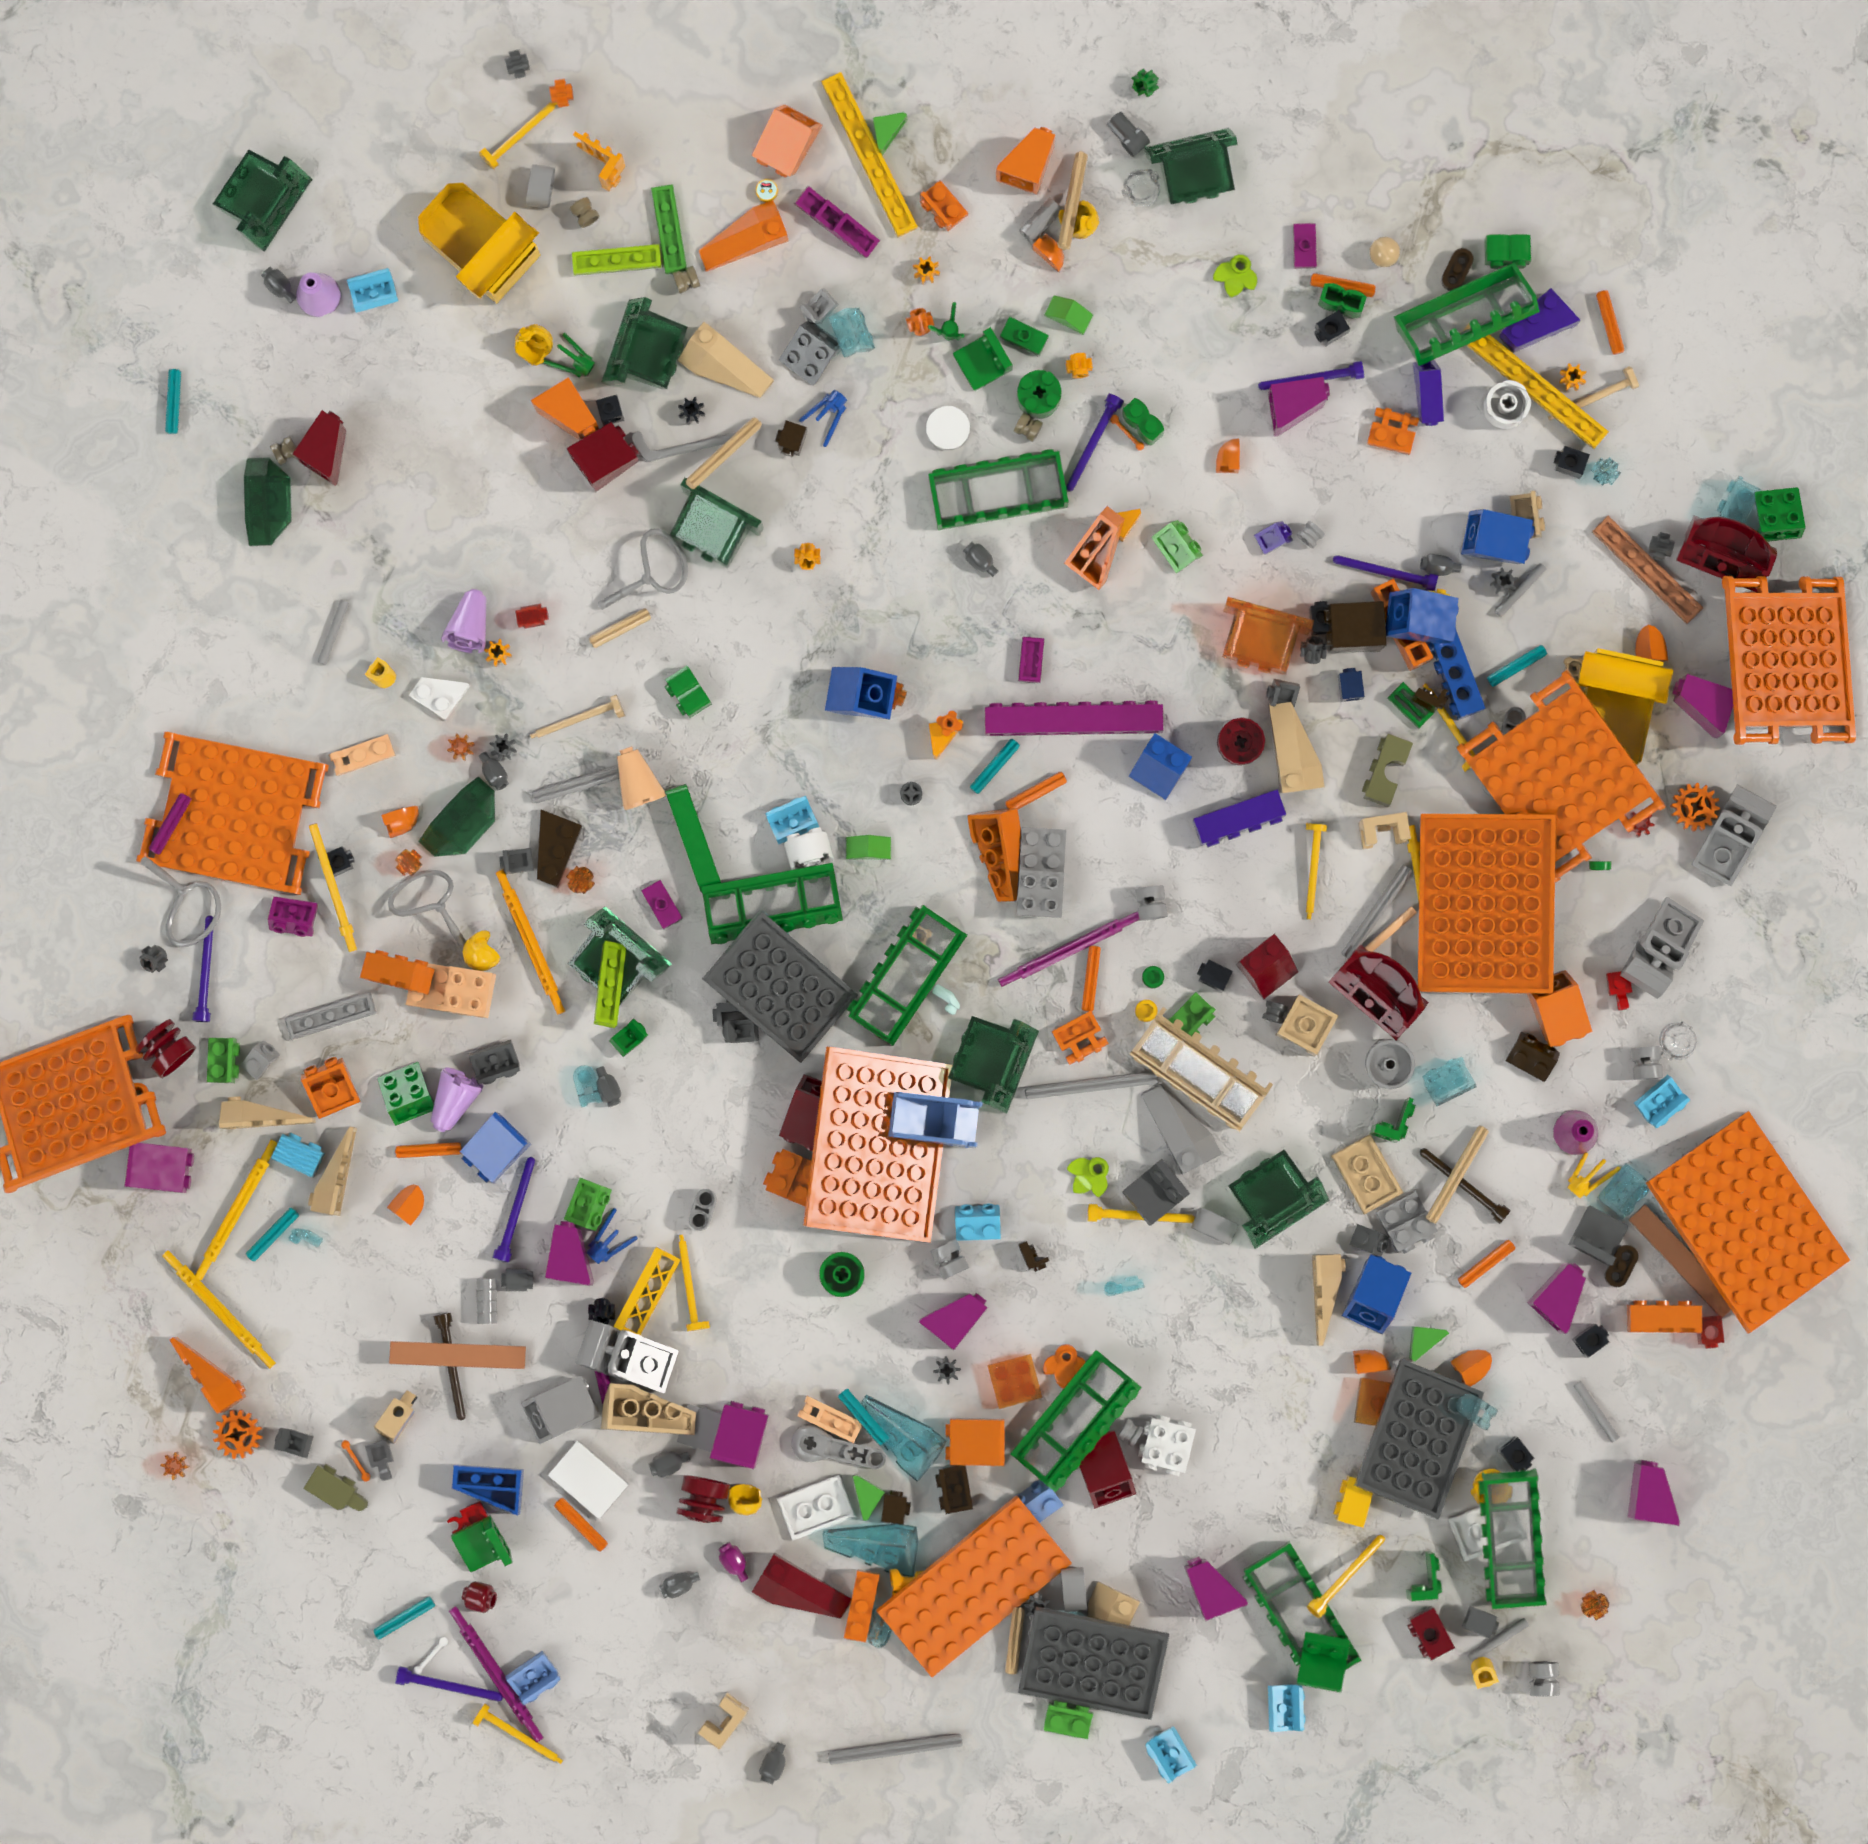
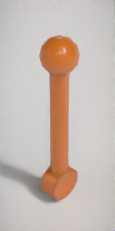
M1112 415L1110 422L1116 424L1133 441L1137 450H1143L1144 444L1139 442L1119 422L1117 415Z
M344 1440L341 1443L342 1448L347 1450L362 1474V1480L365 1482L369 1481L371 1475L363 1469L350 1448V1442Z

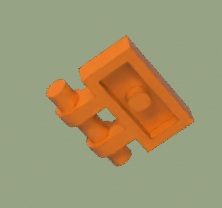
M1376 407L1374 416L1381 417L1382 422L1381 424L1372 422L1367 445L1410 455L1416 432L1407 429L1408 425L1417 426L1419 418L1411 416V413L1405 412L1402 414L1393 412L1391 408L1385 407V409ZM1389 420L1401 422V428L1388 426Z
M1092 1011L1052 1031L1061 1051L1068 1048L1072 1050L1073 1053L1065 1057L1069 1065L1076 1061L1078 1063L1083 1061L1084 1057L1093 1052L1098 1053L1102 1051L1101 1048L1109 1044L1105 1036L1098 1040L1095 1038L1094 1034L1101 1031V1028ZM1088 1038L1090 1044L1079 1050L1076 1044Z

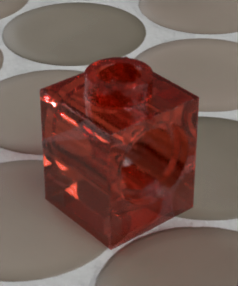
M1722 1316L1702 1317V1333H1697L1698 1344L1705 1345V1349L1718 1348V1343H1725ZM1708 1326H1712L1715 1329V1335L1711 1339L1705 1335V1330Z

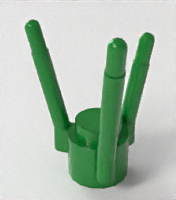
M956 302L952 303L950 320L945 321L941 329L928 325V329L937 333L938 336L942 335L946 340H960V338L965 337L963 333L958 334L959 329L955 322Z
M563 333L562 336L580 355L576 356L560 344L557 345V348L575 360L572 365L575 369L543 359V364L572 373L579 378L581 375L587 377L595 365V362L592 361L593 358L586 354L566 333Z

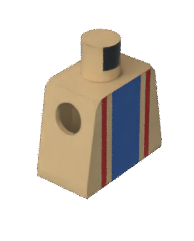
M406 1390L400 1400L394 1398L374 1426L375 1431L395 1444L414 1415V1410L411 1407L418 1397ZM397 1410L404 1412L401 1417L394 1416Z

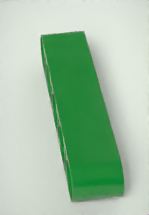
M686 784L666 790L665 793L697 884L702 893L701 886L721 883L688 787Z

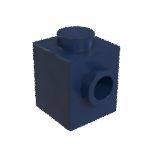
M1356 668L1343 669V673L1338 675L1340 701L1363 700L1365 695L1362 671H1356Z

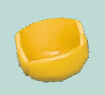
M734 1485L729 1489L728 1504L739 1515L748 1516L755 1514L761 1508V1491L752 1485Z

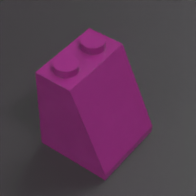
M1324 377L1270 385L1268 399L1274 437L1283 434L1324 407L1328 396H1330L1329 384L1324 383Z
M1689 674L1685 675L1682 679L1680 678L1678 682L1676 681L1672 690V694L1675 695L1673 701L1713 738L1717 739L1723 735L1733 709L1732 689Z
M147 1143L131 1145L129 1147L125 1187L186 1193L187 1189H190L191 1186L189 1166L192 1167L194 1163V1153H191L192 1149Z
M561 1221L560 1225L555 1224L545 1278L593 1286L594 1279L581 1229L575 1228L576 1224Z
M1563 1263L1527 1302L1560 1334H1566L1570 1329L1586 1280L1582 1275L1584 1271L1575 1263Z
M977 1293L974 1296L968 1294L921 1318L919 1323L955 1350L988 1308L984 1305L987 1301Z
M730 1401V1405L724 1404L710 1458L755 1469L769 1415L764 1414L765 1409L752 1406V1410L743 1408L744 1404Z
M1641 1460V1464L1634 1463L1627 1517L1635 1520L1679 1526V1516L1664 1468L1658 1467V1462Z
M1199 1556L1187 1561L1188 1565L1184 1566L1203 1618L1206 1621L1248 1605L1247 1600L1206 1559H1201Z

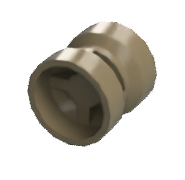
M588 197L578 200L570 207L572 214L577 216L581 228L593 224L600 217L598 212L592 209V203Z
M694 266L688 267L686 272L677 271L673 273L680 294L686 292L689 287H700Z
M1024 412L1013 432L1019 435L1023 434L1029 441L1033 442L1043 422L1031 419L1030 415Z
M290 436L284 438L281 444L274 443L270 446L280 466L286 463L288 458H295L293 452L296 446Z

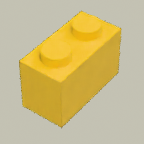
M1347 1476V1479H1343L1339 1492L1343 1494L1341 1501H1336L1333 1514L1336 1515V1520L1364 1528L1373 1493L1354 1486L1357 1478Z

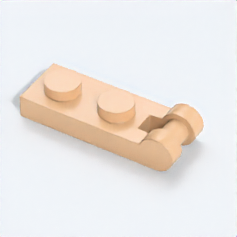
M388 734L329 754L331 761H334L336 767L334 769L336 776L396 756ZM348 757L350 764L344 765L342 758Z
M806 1396L804 1400L806 1402L803 1410L799 1411L798 1417L852 1443L855 1442L862 1427L857 1419L810 1396ZM814 1407L820 1409L817 1417L811 1415Z

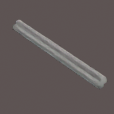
M1153 1072L1033 1086L1025 1088L1026 1099L1150 1085L1156 1084L1158 1079Z
M961 1734L832 1751L829 1752L828 1758L829 1763L832 1765L962 1746Z

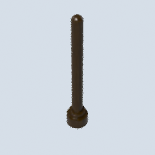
M1422 1148L1420 1150V1155L1447 1177L1450 1176L1453 1169L1428 1149ZM1462 1178L1458 1186L1492 1212L1491 1215L1494 1216L1493 1219L1501 1224L1511 1210L1505 1205H1496Z
M451 1313L433 1316L435 1325L441 1330L443 1343H452L449 1329L451 1322H453ZM447 1366L456 1416L458 1420L462 1421L466 1415L457 1367Z

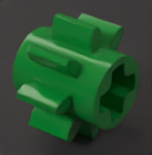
M1143 68L1132 77L1134 81L1132 89L1138 93V96L1145 93V96L1149 97L1159 89L1157 86L1159 77L1153 73V70L1146 72Z

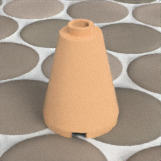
M632 746L620 750L621 755L617 756L624 809L629 810L665 797L664 789L639 750H633Z

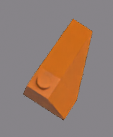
M772 200L751 208L699 250L706 272L789 241L774 201Z

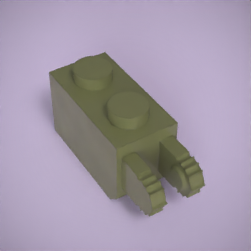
M326 1463L324 1466L318 1465L303 1488L337 1510L349 1506L359 1512L368 1508L369 1502L357 1493L359 1488L355 1486L356 1482L348 1476L344 1475L342 1478L335 1474L337 1470Z

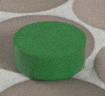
M1589 861V869L1610 870L1612 869V861Z
M1157 966L1147 967L1142 974V981L1148 988H1158L1164 981V973Z

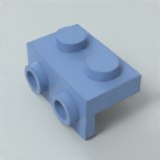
M1040 1479L1033 1482L1030 1487L1020 1494H1017L1039 1523L1064 1506L1055 1492Z
M543 1651L505 1676L506 1681L517 1693L523 1705L533 1702L541 1693L553 1688L560 1681L558 1670Z

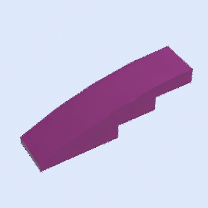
M810 186L805 188L794 203L813 220L865 258L870 255L880 242L877 237L849 214L842 212L828 199L825 200Z

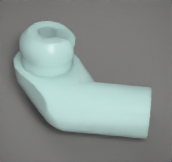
M937 984L932 993L948 1003L945 1006V1010L954 1015L957 1009L959 1010L960 1003L950 990Z

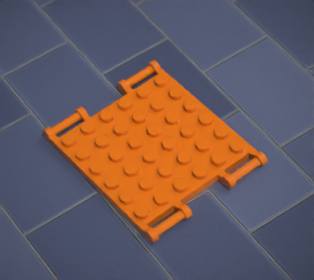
M1724 576L1722 587L1725 589L1735 722L1734 743L1736 745H1744L1745 742L1777 744L1779 742V727L1812 726L1810 738L1813 744H1821L1823 741L1854 743L1856 740L1844 579L1842 577L1811 579L1809 576H1802L1799 579V587L1802 593H1768V582L1765 576H1757L1756 578ZM1735 587H1756L1758 593H1735ZM1812 587H1832L1834 593H1812ZM1823 726H1845V731L1823 733ZM1746 727H1768V733L1746 734Z
M1568 670L1562 672L1561 677L1538 693L1534 692L1530 695V698L1539 710L1507 733L1503 734L1495 722L1492 721L1487 725L1488 728L1465 744L1461 743L1456 747L1504 814L1556 815L1555 862L1575 848H1577L1579 854L1555 870V883L1561 880V876L1584 860L1587 862L1592 858L1583 843L1605 827L1619 819L1624 828L1631 832L1635 829V825L1657 810L1661 811L1666 808L1662 799ZM1566 683L1569 684L1570 689L1545 705L1543 699ZM1494 735L1497 740L1474 756L1469 752L1490 736ZM1651 797L1653 800L1652 804L1630 819L1627 818L1625 815L1627 812Z
M165 731L163 736L165 742L159 768H156L155 775L172 779L163 821L145 818L144 825H146L140 855H137L136 862H141V859L145 856L148 857L154 828L161 827L179 794L183 793L191 798V802L161 854L155 853L154 858L148 857L159 867L301 895L302 876L306 858H309L310 851L294 848L303 806L320 809L321 802L319 798L325 772H328L329 765ZM173 742H180L174 771H168ZM311 769L317 770L311 798L305 799ZM292 855L298 856L292 885L288 886L286 882Z
M124 1015L0 1062V1115L8 1140V1145L0 1147V1168L4 1179L3 1188L5 1193L15 1192L18 1188L147 1139L166 1134L165 1126L161 1124L155 1104L157 1100L155 1092H146L137 1096L127 1061L142 1058L143 1052L138 1054L135 1050L138 1043L132 1026L134 1021L131 1015ZM124 1027L130 1050L127 1051L123 1049L118 1028ZM143 1104L147 1105L153 1127L148 1129L146 1128L140 1107ZM10 1154H12L18 1176L16 1179L12 1178L7 1160Z

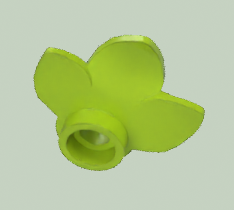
M1241 254L1234 256L1230 262L1221 263L1213 275L1214 281L1225 282L1226 293L1231 298L1239 295L1244 287L1254 290L1257 285V275L1251 269V261L1247 256ZM1242 263L1244 268L1239 270L1236 268V264Z
M1095 1157L1091 1160L1078 1158L1068 1165L1067 1170L1076 1175L1073 1182L1074 1193L1081 1194L1092 1190L1095 1196L1100 1197L1106 1191L1108 1185L1106 1175L1109 1171L1106 1160L1100 1157ZM1096 1164H1099L1102 1167V1171L1099 1173H1096L1093 1170V1167Z

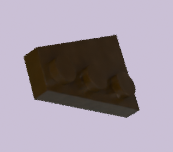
M542 809L540 814L537 880L558 888L583 826Z

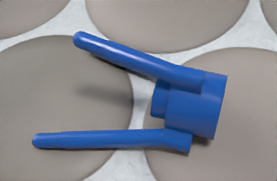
M833 390L830 395L827 394L799 419L800 422L805 421L823 405L825 407L816 417V421H819L828 410L833 413L838 411L823 443L824 447H827L841 415L847 409L844 406L847 399L837 390Z
M616 1208L612 1209L596 1237L589 1244L590 1249L587 1251V1254L598 1264L603 1260L607 1262L612 1256L638 1239L637 1236H634L609 1253L610 1249L607 1245L619 1231L615 1230L604 1242L599 1241L616 1213Z

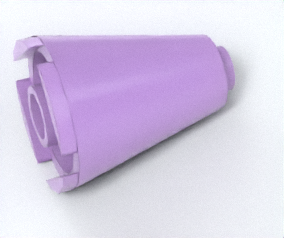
M307 273L303 275L296 291L297 302L300 308L310 316L322 317L333 312L338 306L341 296L337 282L324 273Z
M471 589L464 593L441 637L443 643L445 640L449 642L448 646L450 648L466 653H472L473 649H479L478 653L484 651L486 643V597L482 591Z
M449 1067L443 1068L431 1116V1122L434 1124L433 1127L441 1132L451 1130L484 1087L483 1084H477L474 1077L470 1080L465 1076L466 1073Z

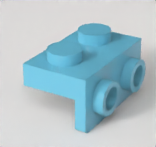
M389 268L347 279L356 313L398 302L394 280Z
M806 796L795 798L791 802L780 807H774L765 813L778 844L788 841L787 836L800 833L802 835L813 828L819 827Z
M1667 1074L1636 1100L1634 1104L1645 1120L1655 1128L1666 1124L1669 1118L1676 1112L1684 1109L1690 1099L1680 1090L1672 1077Z
M990 1203L977 1206L969 1204L956 1206V1240L1001 1239L1000 1206Z
M1282 1684L1268 1686L1270 1732L1304 1731L1306 1719L1303 1702L1305 1694L1302 1685Z
M1174 1726L1152 1737L1145 1744L1148 1755L1154 1759L1161 1777L1167 1783L1172 1782L1178 1776L1197 1766Z

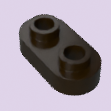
M1460 248L1453 253L1441 278L1442 286L1446 290L1452 291L1462 286L1474 261L1471 251ZM1464 258L1466 263L1460 264L1458 259ZM1448 278H1455L1456 283L1451 284L1448 281Z
M1630 1245L1620 1246L1614 1254L1616 1259L1613 1265L1608 1266L1605 1271V1281L1611 1287H1622L1625 1285L1638 1261V1252ZM1624 1252L1630 1255L1627 1261L1622 1258ZM1614 1272L1619 1273V1279L1616 1281L1612 1278Z

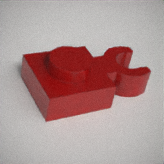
M479 1501L460 1510L462 1517L454 1516L449 1518L447 1522L456 1521L458 1523V1528L452 1531L454 1534L462 1530L464 1526L468 1527L488 1517L482 1501Z

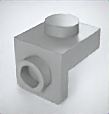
M821 288L807 304H802L800 309L803 311L804 318L810 323H822L839 304L825 288Z
M262 1041L250 1051L240 1066L258 1080L280 1054L272 1045Z

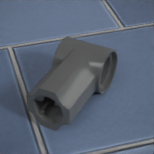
M1121 111L1116 113L1107 123L1111 131L1120 139L1123 148L1132 157L1150 143L1147 135L1140 128H1136Z

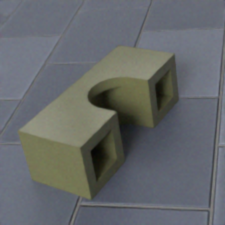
M1387 734L1385 739H1380L1377 750L1380 751L1378 759H1373L1369 771L1373 772L1370 780H1365L1362 792L1365 793L1364 799L1385 807L1391 805L1398 784L1389 781L1385 776L1384 770L1391 763L1404 766L1412 748V742L1391 734Z

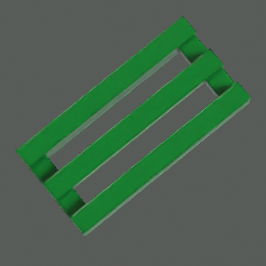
M1402 682L1387 699L1419 729L1434 713L1422 707L1428 713L1425 716L1400 692L1403 689L1411 698L1414 695V692ZM1396 695L1422 719L1420 722L1394 698Z

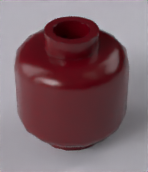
M474 1581L463 1589L462 1600H464L467 1609L486 1613L494 1608L497 1601V1593L494 1592L493 1586Z

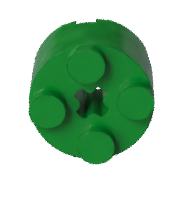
M1035 370L1027 373L1021 378L1017 389V402L1020 409L1035 419L1051 416L1061 401V385L1051 372ZM1036 391L1043 393L1042 398H1038V395H1035Z
M837 1252L824 1260L820 1267L819 1278L822 1286L828 1293L837 1297H847L853 1295L861 1288L865 1279V1270L861 1261L853 1254ZM841 1268H845V1272L849 1274L848 1278H844L843 1281H840L839 1276H836V1272L841 1271Z

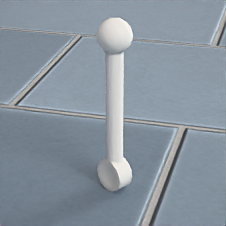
M446 1637L440 1638L439 1644L419 1666L413 1669L414 1674L420 1675L425 1665L442 1646L448 1644Z

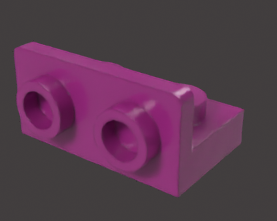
M273 896L268 915L269 930L279 934L290 933L300 937H312L314 933L313 925L318 909L317 903Z

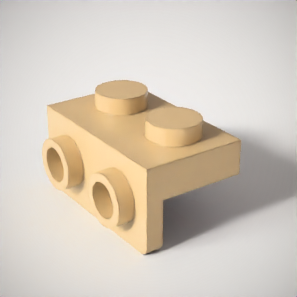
M1536 491L1510 496L1512 515L1533 520L1534 534L1532 538L1542 537L1541 531H1545L1544 517L1540 518L1539 509H1543L1541 496H1537Z

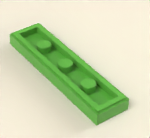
M673 184L653 187L651 190L665 274H673L677 271L685 272L687 266Z

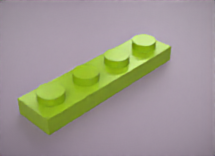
M659 244L572 252L574 276L662 268Z
M604 941L593 1022L595 1025L616 1028L627 946L625 944Z

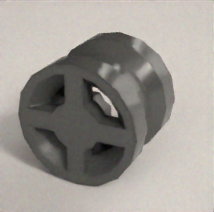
M916 782L904 784L900 791L902 801L910 806L918 804L923 795L920 785Z
M1267 1001V1010L1262 1018L1283 1024L1285 1020L1283 1015L1287 1011L1288 1006Z

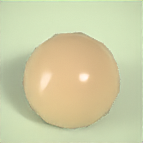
M1380 237L1373 241L1370 247V258L1379 267L1392 266L1400 256L1399 245L1390 237Z

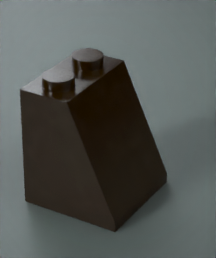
M1384 601L1330 604L1327 610L1324 611L1325 624L1328 623L1329 632H1326V645H1330V651L1380 652L1387 645Z

